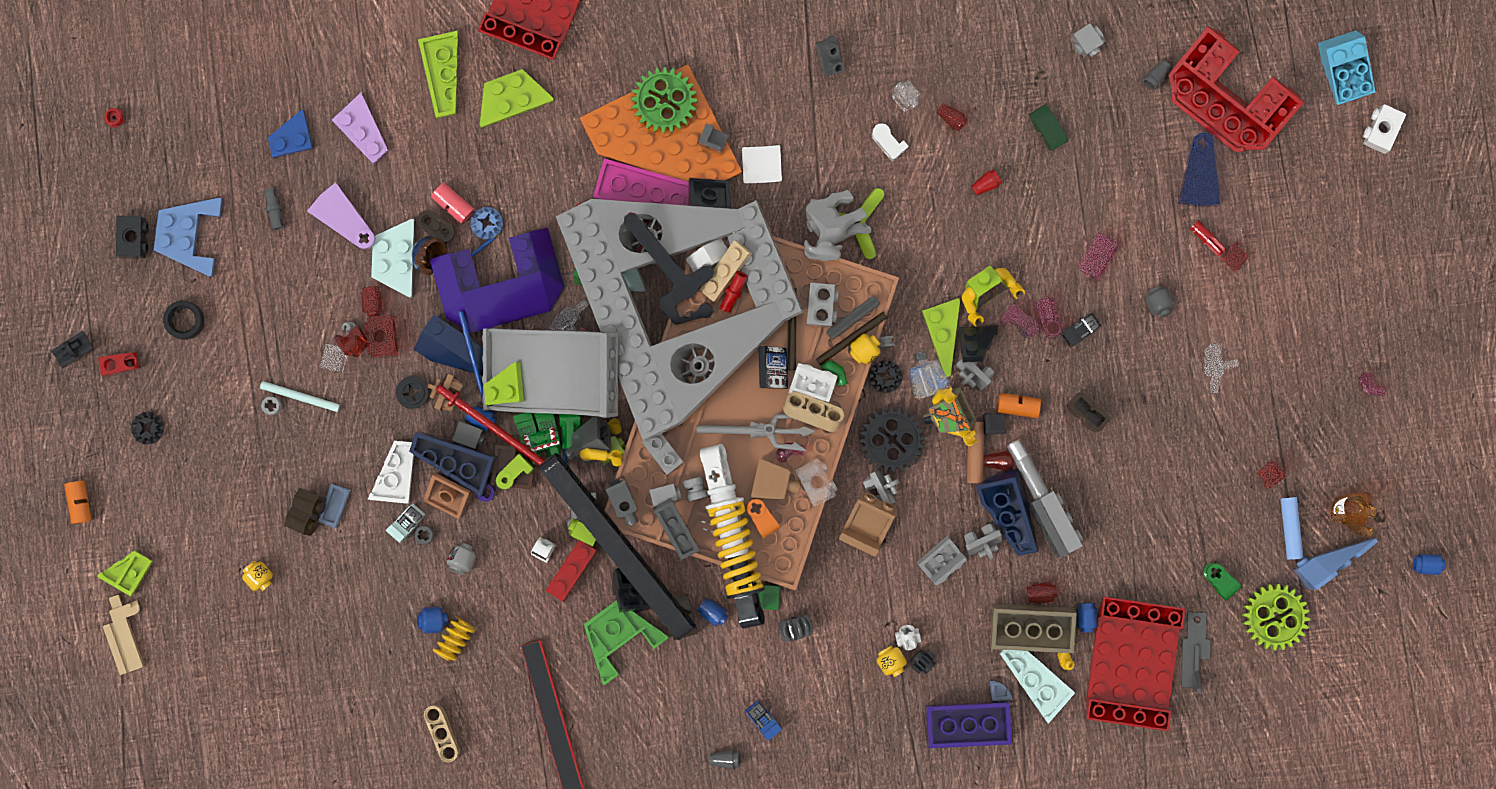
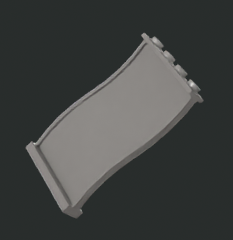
M483 329V410L574 414L605 418L618 416L617 332ZM513 362H521L524 402L486 405L484 384Z

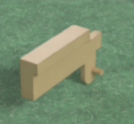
M120 595L109 598L113 609L109 613L113 623L104 625L103 629L119 674L123 675L145 667L128 617L139 613L140 605L138 601H134L123 606Z

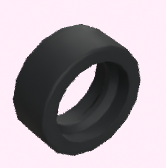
M183 300L173 302L164 312V327L175 338L184 340L194 338L204 327L205 319L203 312L192 302ZM187 308L194 313L196 321L191 330L180 332L173 326L172 316L178 309Z

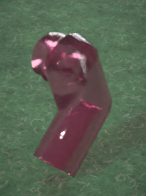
M1365 372L1359 377V383L1365 393L1384 397L1386 387L1375 385L1370 373Z
M778 448L776 459L779 462H785L787 457L792 454L804 456L805 451Z

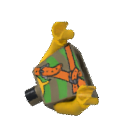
M952 387L948 389L940 388L932 398L929 412L923 416L924 422L927 425L935 423L939 432L960 436L967 446H972L978 442V439L974 438L976 435L975 431H970L976 418L961 388L959 387L954 390Z

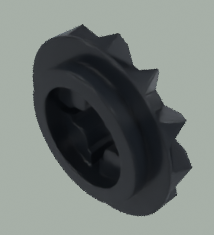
M883 360L872 367L870 382L877 391L889 393L896 390L901 384L902 372L894 362ZM889 368V375L895 379H888L885 382V384L882 385L883 378L880 377V375H877V373L883 374Z
M406 377L399 382L396 388L397 400L406 408H419L425 404L429 397L428 387L418 377ZM410 384L414 390H421L415 394L416 401H414L412 396H404V394L410 392Z
M142 412L135 416L131 423V433L135 440L142 444L157 442L164 432L162 419L152 412ZM142 423L147 425L152 423L150 426L152 433H142L144 430Z

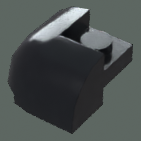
M616 568L612 576L613 595H616L619 612L634 610L640 612L651 609L622 571Z

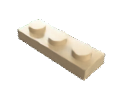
M734 240L714 268L713 277L705 282L699 290L713 302H718L727 286L731 284L736 271L742 269L752 253L739 241Z

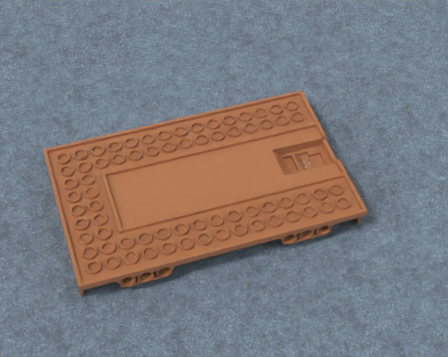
M773 236L794 288H797L796 294L804 313L796 316V369L798 363L822 370V365L818 364L816 358L881 312H884L887 316L899 277L841 258L829 261L811 260L804 253L805 246ZM728 237L721 238L728 249L731 246ZM702 246L693 248L690 255H692ZM687 263L684 273L690 275L693 271ZM746 282L741 290L742 295L740 298H737L731 313L720 309V304L726 295V291L718 302H713L699 290L700 286L692 298L683 299L676 305L680 317L682 315L689 317L690 312L698 310L700 304L707 302L713 307L712 315L708 318H699L677 325L669 318L661 342L755 309L756 306ZM810 283L835 285V290H839L838 302L833 303V310L837 311L836 323L871 296H875L880 303L833 340L826 333L830 327L806 326ZM820 290L818 298L820 300H827L829 298L828 291ZM820 310L816 313V318L819 321H825L828 318V314L824 310ZM788 320L761 345L787 348V369ZM885 320L866 334L870 337L874 335L879 340ZM851 344L828 360L843 366L848 384L838 386L836 380L829 404L841 408L844 412L843 421L837 431L829 432L799 420L795 421L793 418L778 419L775 428L801 429L804 426L816 431V433L805 437L800 434H775L778 443L792 445L796 442L806 451L774 448L768 437L751 439L750 434L697 433V425L750 426L751 421L759 425L760 422L766 425L770 423L775 414H785L783 407L789 395L796 371H788V389L760 388L757 349L682 424L662 433L684 462L669 475L663 471L642 443L643 439L636 421H634L623 459L621 460L622 465L619 466L615 479L621 476L625 477L638 508L635 514L639 522L627 526L623 517L618 518L610 499H608L605 512L622 533L675 550L652 508L654 506L650 494L651 489L674 484L675 488H680L682 499L674 501L675 506L700 550L691 556L720 565L722 562L728 561V558L718 557V553L723 551L722 547L718 548L715 546L716 541L720 540V537L713 536V531L718 529V527L710 524L711 519L715 518V516L710 517L706 506L711 503L710 495L688 502V491L684 487L683 481L703 476V487L708 491L709 488L700 458L701 448L722 444L727 453L732 483L736 485L735 495L736 497L744 498L743 502L746 510L748 501L753 499L751 498L759 459L773 463L791 471L790 480L801 482L799 493L786 492L784 500L758 498L765 504L769 512L772 513L781 528L763 539L753 524L754 522L747 510L740 516L748 519V523L743 528L750 529L751 533L746 536V539H751L753 545L748 547V549H752L756 553L753 558L748 560L758 562V566L751 571L760 572L761 577L759 579L796 591L871 362L869 364H859L850 354ZM705 348L697 350L699 356H703ZM711 351L707 358L708 361L714 359ZM691 354L687 361L691 362L695 358L694 354ZM686 363L685 371H689L690 364ZM693 374L687 376L691 384L695 376ZM703 377L699 378L698 383L704 380ZM829 417L831 420L837 421L835 418ZM625 501L620 503L622 507H626L628 505V503ZM752 503L753 508L750 511L759 513L761 504Z

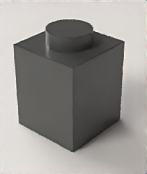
M459 421L452 441L478 449V446L482 447L486 435H483L484 430Z

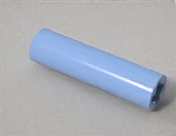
M1297 497L1281 498L1287 560L1303 558Z

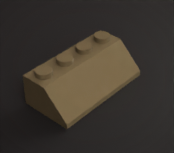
M992 603L991 649L1074 653L1076 611L1071 607Z

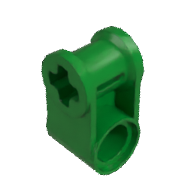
M1208 563L1204 567V577L1225 601L1229 600L1242 588L1238 581L1223 566L1216 563ZM1212 568H1213V569H1217V570H1216V574H1217L1216 577H1215V576H1211L1212 573H1213V572L1211 571Z

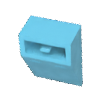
M1355 30L1318 43L1321 62L1337 105L1376 93L1365 36Z

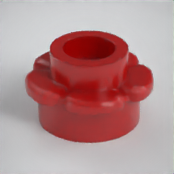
M110 108L104 117L105 122L112 128L122 125L125 119L123 111L119 108Z

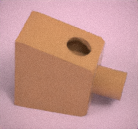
M759 459L751 498L784 500L786 492L799 493L801 482L789 479L791 471Z

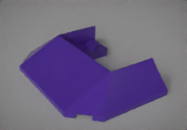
M548 228L530 231L509 238L519 277L480 287L469 249L430 259L446 319L462 327L458 312L463 311L468 331L473 333L484 328L499 326L551 311L564 288V283Z

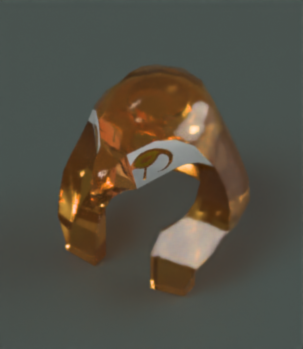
M1355 492L1337 496L1331 507V519L1336 523L1347 526L1361 537H1371L1374 528L1365 526L1367 516L1375 518L1377 515V508H1374L1371 504V493Z

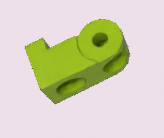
M518 454L497 475L496 484L501 489H510L523 472L530 474L535 468L522 454Z

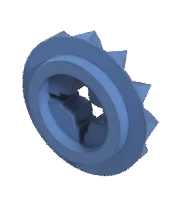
M482 207L476 210L471 217L470 226L473 233L479 238L492 239L501 232L503 219L494 208ZM489 216V221L494 226L487 225L484 229V225L479 220H486Z

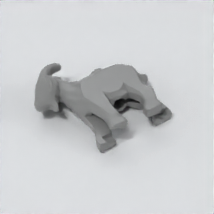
M848 190L831 193L826 199H811L810 203L806 206L807 227L810 232L814 231L819 237L815 247L811 246L807 240L804 241V253L809 259L821 261L839 260L841 258L840 250L843 246H834L835 244L855 234L871 233V228L866 223L861 224L859 222L853 224L867 217L862 208L842 216L835 209L840 204L847 205L854 201L853 196Z

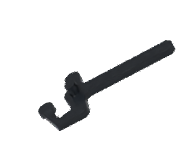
M629 212L625 215L624 224L674 284V288L661 297L659 301L661 309L675 325L710 317L713 307L707 302L700 304L698 310L690 312L689 317L684 315L680 317L676 305L683 299L692 298L697 293L698 288L713 277L714 268L709 264H704L692 274H685L636 213Z

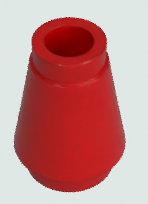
M993 169L991 171L988 170L971 187L978 196L998 188L1002 181Z

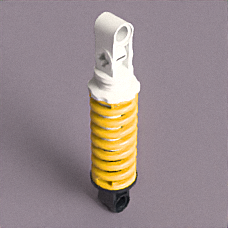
M722 444L701 448L700 458L709 488L707 494L710 495L711 503L706 506L710 517L715 516V518L711 519L710 524L718 527V529L713 531V536L720 537V540L716 541L715 546L718 548L722 547L723 551L718 553L719 558H728V561L722 562L720 567L721 569H731L730 572L723 574L724 580L733 579V582L725 587L726 598L735 599L739 624L743 629L764 625L765 615L758 593L764 591L765 587H763L761 579H759L761 577L760 572L751 571L758 566V562L748 560L753 558L756 553L754 550L748 549V547L753 545L751 539H746V536L751 533L750 529L743 528L748 523V519L740 516L746 511L743 502L744 498L736 497L735 495L736 485L732 483L725 447Z

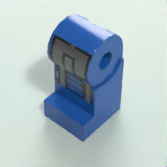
M758 700L745 710L767 741L782 730V727Z

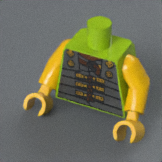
M988 266L967 281L965 291L962 294V301L967 313H970L968 320L975 327L977 319L982 323L984 322V318L976 310L1008 287H1010V292L1016 299H1018L1016 296L1018 291H1022L1025 294V290L1019 283H1016V280L1006 268L994 269L992 266Z

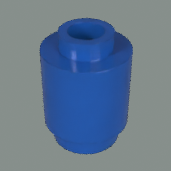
M478 406L473 407L496 424L495 412L483 410V408ZM466 415L465 421L469 422V425L487 432L489 431L488 428L470 415Z
M1437 554L1415 555L1413 558V570L1419 574L1440 575L1441 571L1445 570V560L1442 559L1441 555Z
M705 598L697 610L701 613V617L715 627L718 624L722 626L728 618L726 614L728 610L713 599Z
M1078 603L1077 628H1081V632H1094V628H1098L1095 603Z

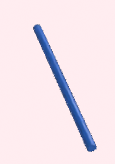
M459 311L458 314L482 399L483 383L464 312Z

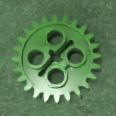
M666 67L663 68V72L656 68V74L648 71V78L643 75L641 76L643 83L636 82L639 90H632L637 95V97L631 98L632 102L637 103L632 106V109L639 110L636 112L635 117L642 116L640 124L647 122L646 129L654 126L655 133L658 131V128H661L663 134L666 128H669L670 132L673 133V127L675 126L678 130H681L680 123L682 122L687 125L686 117L693 118L689 112L696 111V108L692 106V104L697 103V99L692 98L696 95V91H690L694 87L693 83L686 84L689 77L687 76L682 79L681 71L675 75L674 68H672L670 73L667 72ZM664 82L667 87L663 91H658L655 88L656 84ZM651 90L655 92L659 97L663 99L667 96L668 102L675 106H678L680 110L674 109L671 105H669L666 102H664L662 105L660 98L650 94L649 91ZM675 93H682L684 95L683 100L680 102L674 101L672 97ZM653 99L656 101V105L653 108H647L645 102ZM665 110H671L673 116L665 119L662 117V113Z

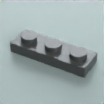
M671 498L652 507L681 560L700 551Z

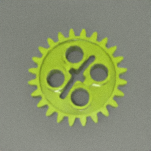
M1267 584V590L1259 587L1260 594L1253 591L1252 593L1255 598H1247L1251 603L1250 606H1243L1248 610V613L1242 614V616L1247 617V620L1242 623L1249 625L1245 632L1253 633L1250 639L1258 638L1256 644L1261 645L1264 642L1265 649H1268L1271 644L1272 650L1275 651L1278 645L1281 650H1285V644L1293 647L1292 640L1299 643L1300 641L1297 636H1305L1301 631L1302 628H1309L1304 624V621L1310 620V618L1304 615L1310 612L1307 609H1303L1307 602L1299 601L1302 595L1294 596L1296 590L1291 589L1288 592L1287 585H1284L1281 590L1280 584H1276L1274 589L1271 584ZM1279 598H1283L1285 602L1282 609L1276 606V601ZM1261 607H1265L1267 611L1266 616L1263 618L1258 616V610ZM1289 608H1292L1291 612L1279 616L1277 618L1278 621L1271 620L1263 626H1260L1261 622L1273 618L1274 613L1281 614ZM1289 616L1294 619V624L1291 627H1287L1285 623L1286 618ZM1273 625L1276 633L1270 637L1267 629Z

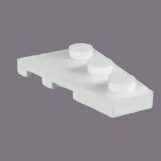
M394 441L368 500L409 504L414 455L409 452L412 442Z

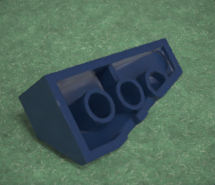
M1019 469L998 473L977 484L976 488L982 506L993 517L994 523L1005 534L1006 540L1016 554L1021 556L1038 552L1025 488Z

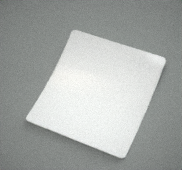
M780 145L742 148L744 183L782 181Z

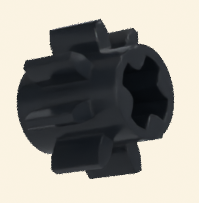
M920 649L911 659L914 663L912 668L918 674L921 671L927 674L936 664L933 661L935 656L928 649L925 652Z

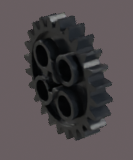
M889 407V412L886 413L885 409L882 408L881 415L875 411V419L868 417L867 419L870 424L862 425L866 431H861L860 434L865 437L859 440V442L865 443V446L860 450H867L864 458L871 457L872 459L869 464L871 465L876 462L877 470L882 465L884 466V472H887L889 467H891L892 473H895L896 467L902 472L903 465L910 468L909 461L917 462L914 457L915 455L922 456L918 449L925 448L924 445L920 444V441L925 440V437L920 436L924 429L917 428L921 423L920 421L913 422L915 415L910 418L907 417L908 410L901 414L900 407H898L896 412H893V408ZM888 420H894L897 423L895 431H889L886 428ZM882 427L885 430V432L891 437L895 435L897 437L895 441L899 445H901L906 450V452L903 453L894 443L889 445L887 443L889 441L888 437L881 433L878 430V428ZM903 434H909L912 437L911 444L905 445L901 442ZM874 435L882 436L883 444L881 446L873 444L872 438ZM893 448L898 451V458L896 460L888 458L887 452L889 449Z

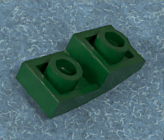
M1046 104L1029 114L1036 131L1041 133L1049 150L1053 151L1069 141L1058 120Z

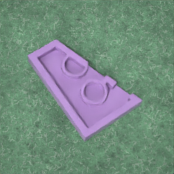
M362 93L356 96L332 119L374 165L389 151Z

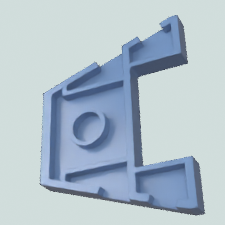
M215 198L159 210L154 251L209 277H213L215 259L195 256L200 215L221 217L223 199Z

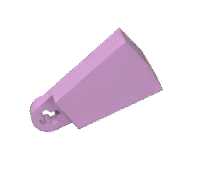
M336 182L324 191L308 209L307 212L359 248L366 250L375 244L374 233ZM362 234L364 236L369 235V242L367 244L365 242L360 243L362 240L360 236Z

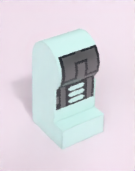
M413 503L386 531L399 543H402L417 527L425 513Z

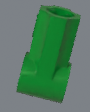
M559 414L560 427H562V449H569L572 446V434L581 427V415Z

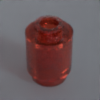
M379 287L362 288V313H367V317L379 316V312L383 311Z
M1051 581L1035 583L1027 587L1029 603L1054 602V597H1057L1056 585H1052Z

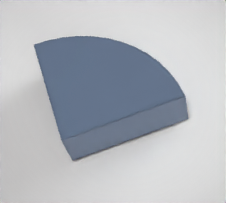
M989 681L991 701L1012 700L1011 693L1005 685L997 681Z

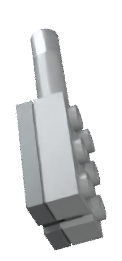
M1021 439L1008 444L1007 448L1034 500L1028 502V506L1055 557L1061 558L1082 547L1081 541H1083V538L1078 530L1073 529L1071 525L1073 519L1069 512H1064L1061 506L1064 504L1062 498L1058 493L1048 491Z

